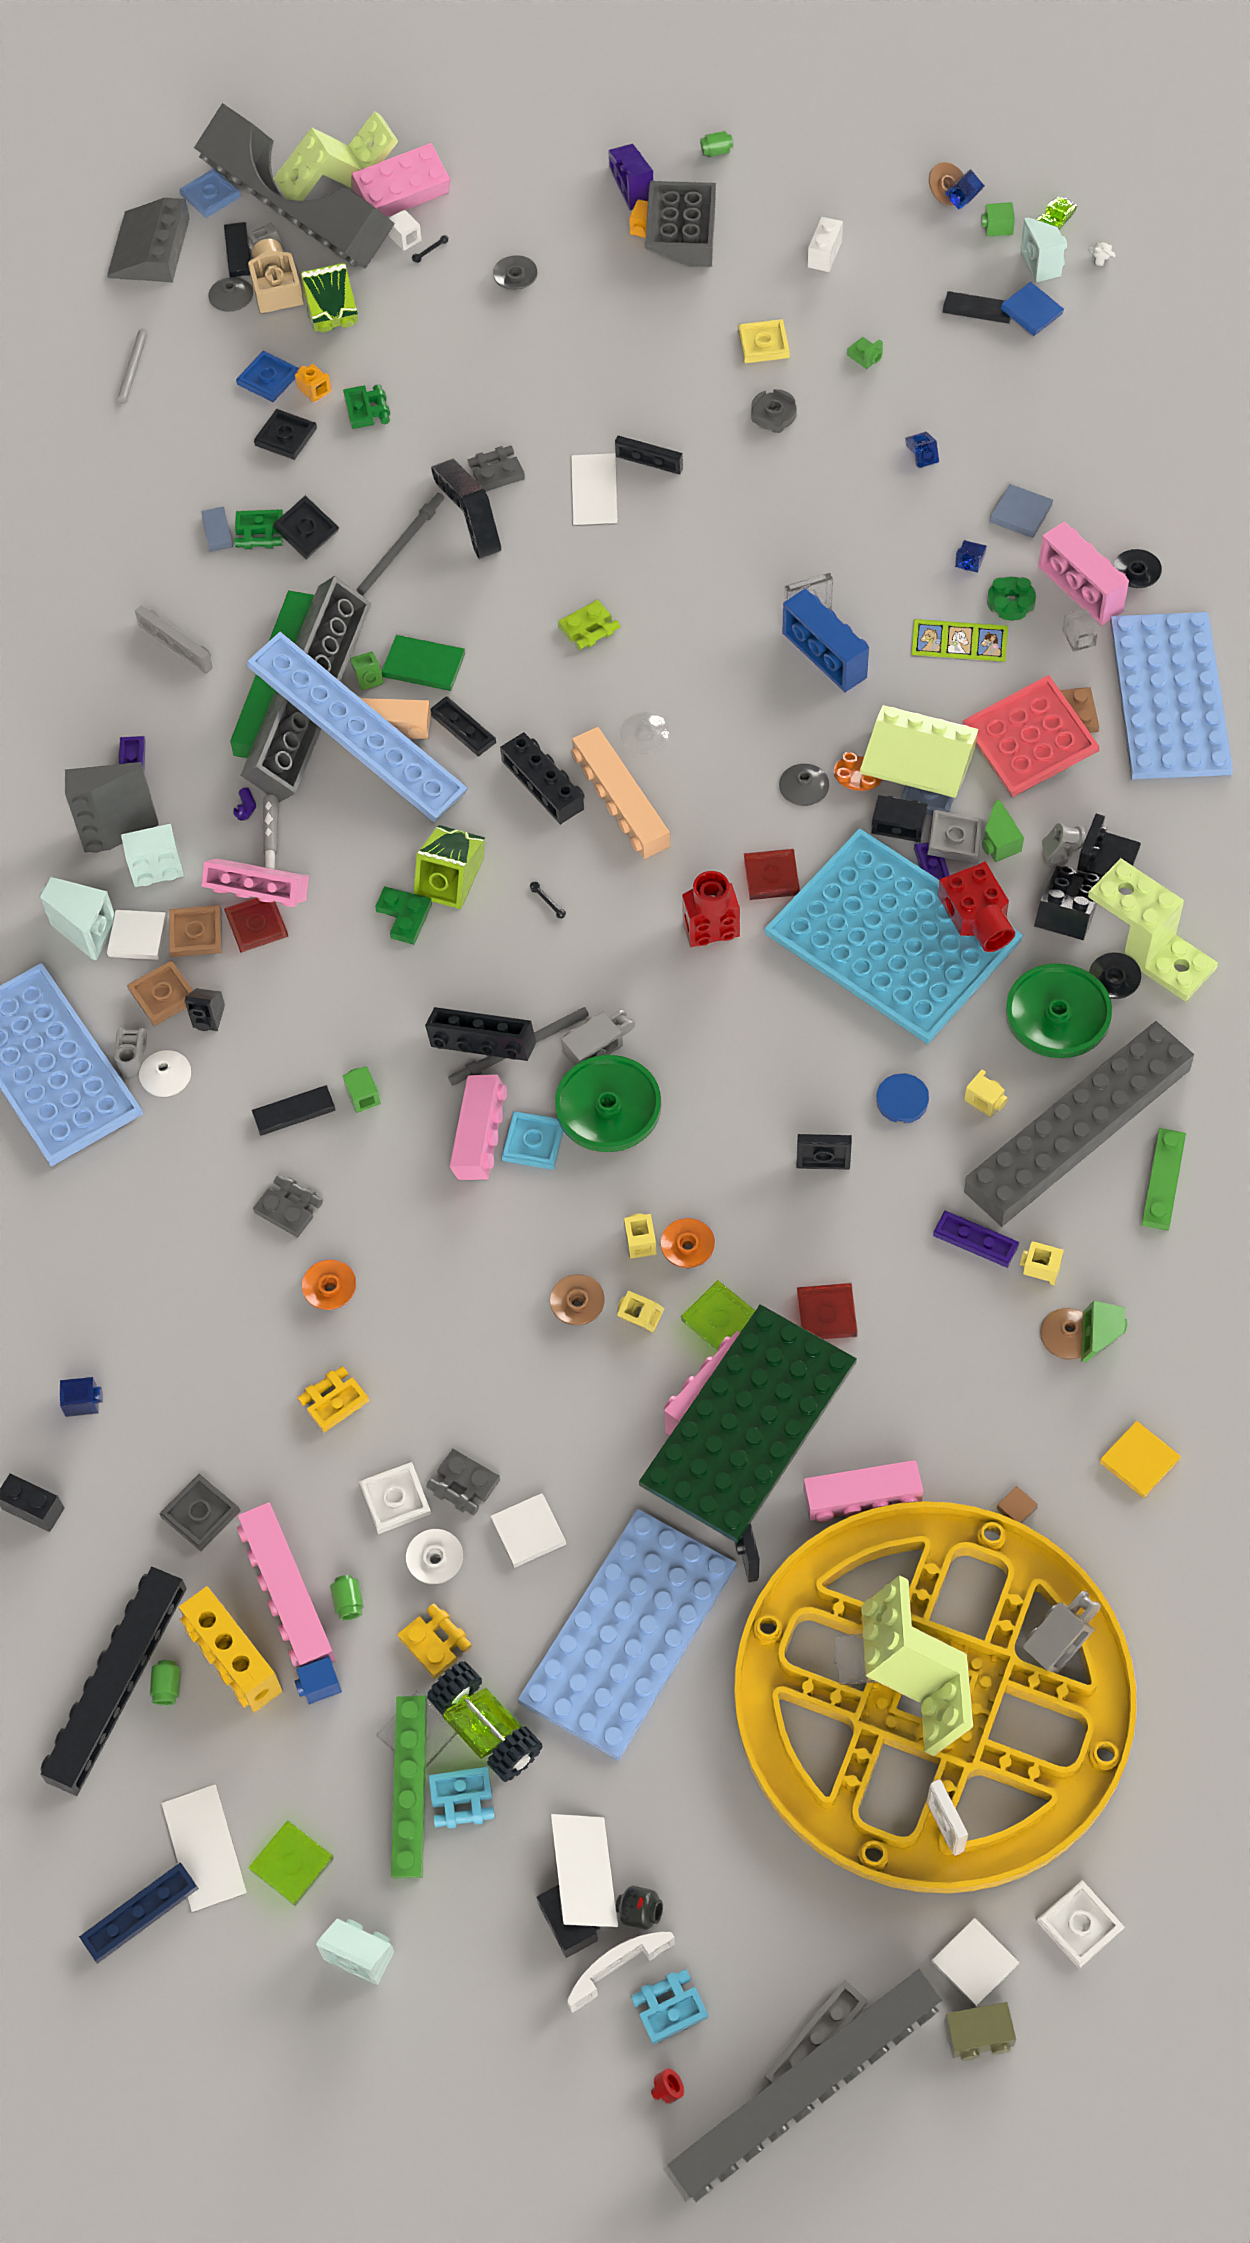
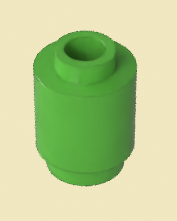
M726 131L707 134L704 138H700L703 156L713 157L730 153V148H733L731 134L727 135Z
M351 1575L335 1578V1582L330 1585L335 1613L339 1614L340 1620H352L362 1615L361 1609L364 1606L358 1579L352 1578Z
M160 1660L158 1665L152 1666L150 1696L152 1697L153 1704H176V1698L179 1697L181 1668L175 1666L176 1662Z

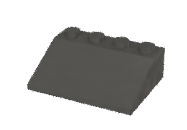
M650 181L645 248L688 266L712 267L716 183Z
M161 198L125 211L107 277L173 283L190 219L186 199Z
M141 762L65 769V796L85 853L111 850L123 844L121 834L153 828L159 825Z

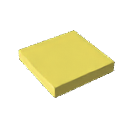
M783 319L738 324L745 363L790 358Z

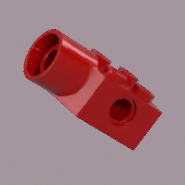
M986 861L939 879L938 898L960 936H975L985 952L997 951L1013 940L1015 931L1007 919L1009 900Z
M706 871L699 874L694 880L693 889L682 894L683 925L690 947L706 946L712 942L729 941L739 937L740 907L732 883H729L727 877L717 871Z

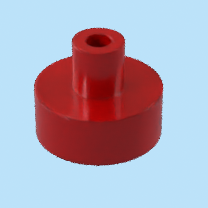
M667 2068L655 2075L654 2088L651 2089V2095L655 2100L662 2099L665 2103L672 2104L683 2097L684 2086L678 2074L674 2070Z

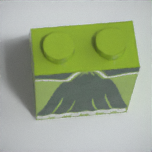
M345 263L301 272L302 291L314 332H328L338 326L347 328L358 322V313Z
M438 825L416 854L414 894L431 898L432 902L461 909L484 859L486 837Z

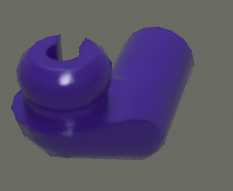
M247 787L239 790L238 794L242 804L237 805L238 809H233L234 816L240 821L249 819L256 809V802L250 789Z

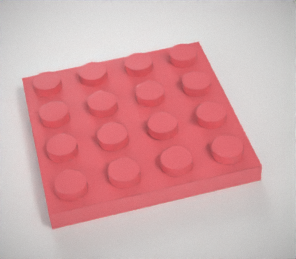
M1049 675L963 720V725L978 729L976 745L1011 797L1099 752L1098 743Z

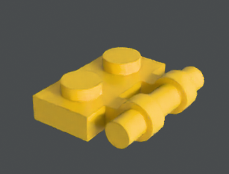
M343 1366L335 1371L331 1370L326 1373L324 1379L314 1386L310 1384L304 1389L305 1392L297 1397L302 1406H305L310 1401L314 1402L313 1405L307 1408V1411L323 1433L369 1402V1397L353 1377L344 1383L341 1381L349 1375ZM330 1387L335 1388L324 1397L320 1395Z
M434 1603L426 1610L432 1617L429 1623L426 1624L418 1616L400 1631L397 1636L429 1674L436 1679L457 1662L456 1656L451 1652L458 1646L465 1653L472 1647V1644L466 1639L467 1634L461 1628L457 1629L449 1620L450 1615L445 1610H440ZM440 1628L449 1636L445 1642H442L435 1634Z

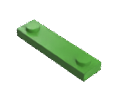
M1159 1128L1142 1226L1169 1231L1186 1133Z

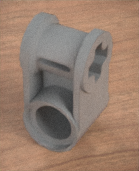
M1057 823L1054 826L1053 830L1042 840L1046 863L1049 867L1054 868L1068 863L1069 859L1084 844V828L1080 826L1070 828L1061 823Z
M118 1027L114 1058L119 1073L124 1077L131 1078L139 1074L147 1044L145 1028L124 1030V1028Z

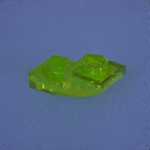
M1058 197L1047 205L1046 212L1036 220L1058 227L1060 230L1074 214L1077 206L1065 198Z

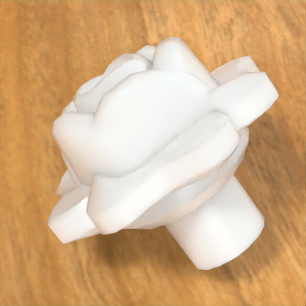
M1097 242L1095 248H1089L1090 253L1096 258V266L1103 267L1105 260L1115 257V253L1112 252V245Z

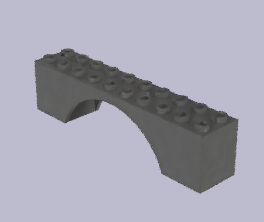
M222 103L194 146L201 153L199 158L238 184L245 191L254 195V197L268 205L278 214L284 216L291 223L297 225L324 246H327L334 253L343 257L356 267L359 264L366 269L395 223L345 186L328 196L311 201H294L283 198L275 184L271 168V152L274 140L253 123Z

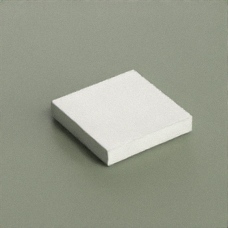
M116 910L107 950L108 957L159 960L167 920L166 912Z
M412 1462L359 1481L378 1534L431 1515V1510Z
M543 1493L491 1516L494 1527L514 1568L566 1545V1540Z
M939 1779L930 1783L926 1803L952 1854L955 1856L964 1852L968 1833Z
M1083 1880L1037 1919V1923L1078 1969L1125 1928Z
M976 1918L939 1952L931 1962L975 2008L1019 1965V1962Z

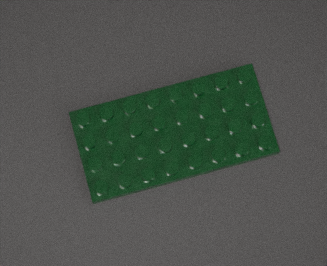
M760 1304L640 1478L639 1486L738 1543L852 1371L857 1358Z

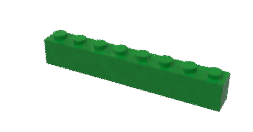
M288 590L269 641L281 632L295 644L314 598L313 594ZM257 674L230 740L233 755L236 757L248 758L275 692V689Z

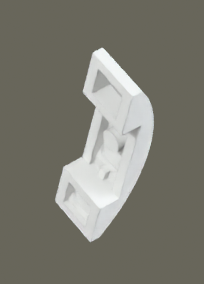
M672 1932L650 1933L630 1939L601 1956L584 1972L571 1991L567 2000L570 2011L573 2013L596 1998L598 1993L594 1983L642 1951L650 1962L674 1946L675 1937Z

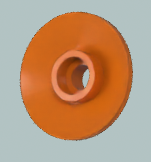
M683 1218L676 1220L666 1227L661 1236L663 1255L670 1263L678 1267L694 1268L700 1266L714 1252L715 1238L712 1230L704 1222L697 1219ZM685 1245H691L693 1248L687 1250L683 1247Z
M330 1259L317 1262L306 1271L302 1280V1292L305 1299L312 1306L322 1310H333L342 1307L351 1300L356 1290V1277L353 1270L347 1264L338 1260ZM329 1286L335 1287L332 1291H326V1288Z

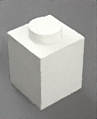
M406 210L389 218L395 223L389 232V237L403 251L422 241L420 224Z

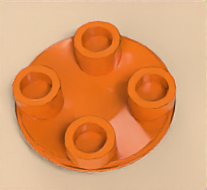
M852 752L844 753L842 759L834 766L833 773L836 780L844 787L852 790H871L876 788L882 781L880 778L860 774L864 757L856 756Z

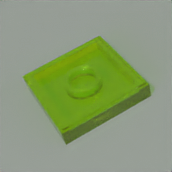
M717 1280L681 1315V1321L719 1351L718 1348L721 1342L728 1336L731 1338L736 1331L740 1333L755 1310Z
M287 1820L248 1868L267 1885L296 1906L334 1860V1857Z

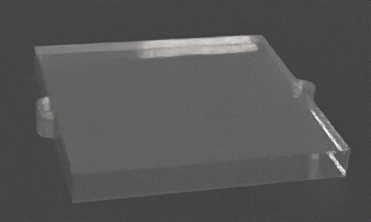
M863 1634L834 1636L836 1650L834 1663L838 1667L839 1685L877 1682L867 1677L865 1673Z

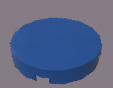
M906 1073L894 1074L887 1077L879 1085L876 1093L877 1108L890 1121L911 1123L920 1119L926 1112L929 1103L928 1089L924 1082L916 1076Z

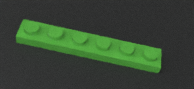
M396 1696L391 1877L393 1879L423 1878L427 1735L426 1696Z

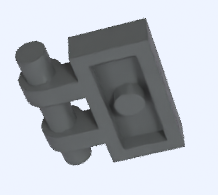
M512 445L504 448L503 446L496 447L495 451L485 454L481 452L476 454V457L468 459L470 468L479 466L478 469L473 470V475L485 491L525 479V473L517 456L507 459V456L514 454ZM495 460H498V461H499V462L494 463V464H491V465H488V464H487L488 462H492V461H495Z
M278 1174L274 1179V1184L281 1187V1189L275 1192L268 1188L253 1207L255 1214L298 1238L313 1219L312 1212L307 1209L310 1205L317 1209L320 1208L323 1199L316 1196V1192L310 1188L304 1189L297 1185L294 1179L290 1177L285 1178ZM293 1194L300 1198V1200L296 1204L287 1198Z
M452 1449L437 1470L438 1475L444 1478V1480L438 1482L431 1478L426 1488L433 1491L434 1496L441 1500L446 1499L455 1504L457 1510L461 1512L466 1511L474 1516L479 1509V1505L472 1501L476 1497L485 1502L499 1483L500 1476ZM456 1485L463 1489L465 1493L460 1495L453 1491L452 1487Z

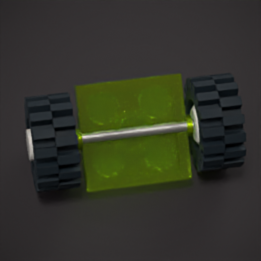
M466 1661L453 1665L451 1670L447 1669L445 1674L440 1676L436 1683H433L432 1689L428 1691L427 1699L480 1759L492 1753L488 1757L487 1764L503 1782L510 1781L515 1776L520 1775L523 1769L528 1768L529 1763H533L534 1757L539 1755L543 1744L526 1726H521L487 1688L474 1694V1692L479 1690L482 1678Z

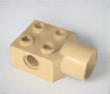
M264 239L257 242L252 248L253 259L248 262L260 314L304 305L292 253L283 252L281 244L274 239Z

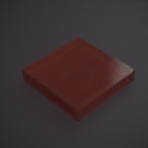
M794 849L744 853L749 900L796 896L800 892Z
M257 897L224 908L240 953L289 937L275 901L263 902L259 901Z
M852 1283L797 1287L800 1325L802 1328L822 1339L857 1337L858 1331Z

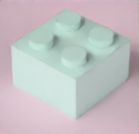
M171 824L121 834L126 861L135 887L148 886L152 883L165 880L170 881L184 876Z

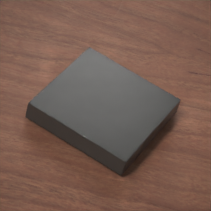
M198 1474L163 1509L160 1517L199 1551H202L240 1512V1508L202 1475Z

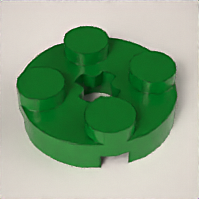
M999 577L993 580L992 586L988 591L987 604L992 612L994 610L999 614L998 617L1011 621L1020 620L1026 617V613L1030 612V610L1032 612L1035 607L1036 592L1028 578ZM1008 596H1014L1016 598L1014 601H1010Z

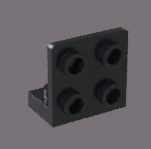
M1096 813L1080 851L1077 870L1103 877L1120 858L1133 866L1141 843L1108 833L1107 827H1104L1105 816Z

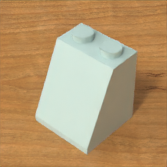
M50 877L47 885H44L41 890L40 899L43 902L51 926L91 959L97 960L112 930L115 915L107 891Z

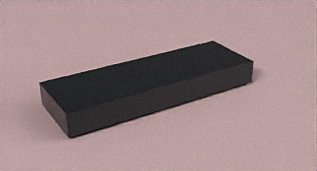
M246 222L225 224L224 231L229 276L250 275L248 265L250 253L247 244Z
M947 291L943 313L1007 324L1010 323L1011 319L1008 314L1000 309L1002 303L1006 300Z
M619 435L615 439V456L617 458L679 475L683 470V453Z
M448 696L430 708L431 717L478 757L496 744V737Z
M325 1085L253 1109L252 1114L260 1136L336 1110L328 1087Z

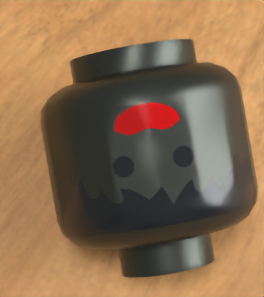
M630 1886L623 1894L618 1896L616 1912L619 1913L622 1924L648 1930L654 1924L659 1923L663 1913V1902L654 1890Z

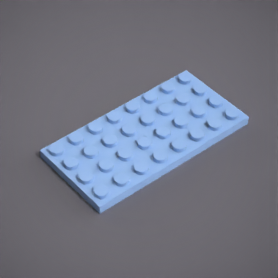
M1208 612L1111 616L1110 624L1131 778L1152 779L1232 775L1233 767Z
M42 963L0 986V1090L51 1167L143 1115L141 1107Z
M637 1509L521 1693L518 1703L619 1761L735 1571L737 1563Z

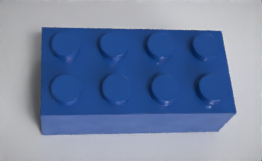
M806 588L783 602L782 634L840 689L847 692L867 678L869 646L864 639H860L853 633L849 625L841 622L833 610L826 608L815 594L812 595Z

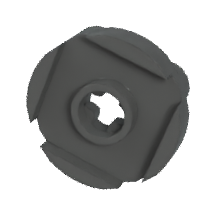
M773 389V393L763 391L752 400L751 420L764 429L780 433L796 419L797 406L795 399L784 390ZM775 408H778V411H770V410H769V409L774 410Z

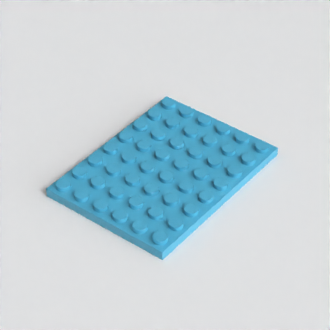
M860 828L765 928V935L926 1044H929L1023 938V935L1014 929L1015 937L1008 945L994 952H985L975 936H960L938 898L939 880Z

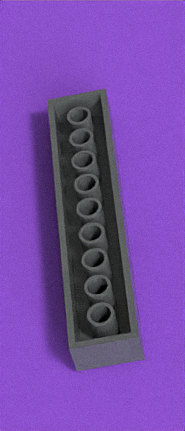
M331 577L318 586L295 644L336 679L341 681L372 603L337 577ZM275 690L240 776L266 794L275 795L279 802L296 794L321 728Z
M1157 1021L1153 1022L968 1174L965 1179L964 1193L998 1225L1003 1227L1191 1070L1194 1053Z
M920 1969L911 1974L668 2163L663 2170L685 2202L691 2198L695 2202L699 2201L713 2189L710 2183L717 2177L722 2183L739 2169L736 2163L740 2159L744 2158L746 2162L750 2161L764 2149L761 2144L763 2141L769 2138L773 2143L790 2129L787 2123L794 2118L796 2123L801 2121L815 2109L812 2105L814 2101L819 2099L821 2103H824L840 2090L837 2083L842 2079L848 2084L865 2070L862 2065L865 2061L868 2060L872 2065L890 2050L887 2046L888 2043L893 2041L895 2045L899 2044L915 2031L911 2025L917 2022L919 2026H922L937 2014L939 2010L936 2005L942 1999Z

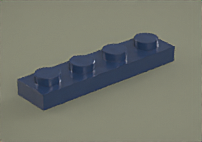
M180 1862L80 1935L79 1938L98 1964L199 1888Z

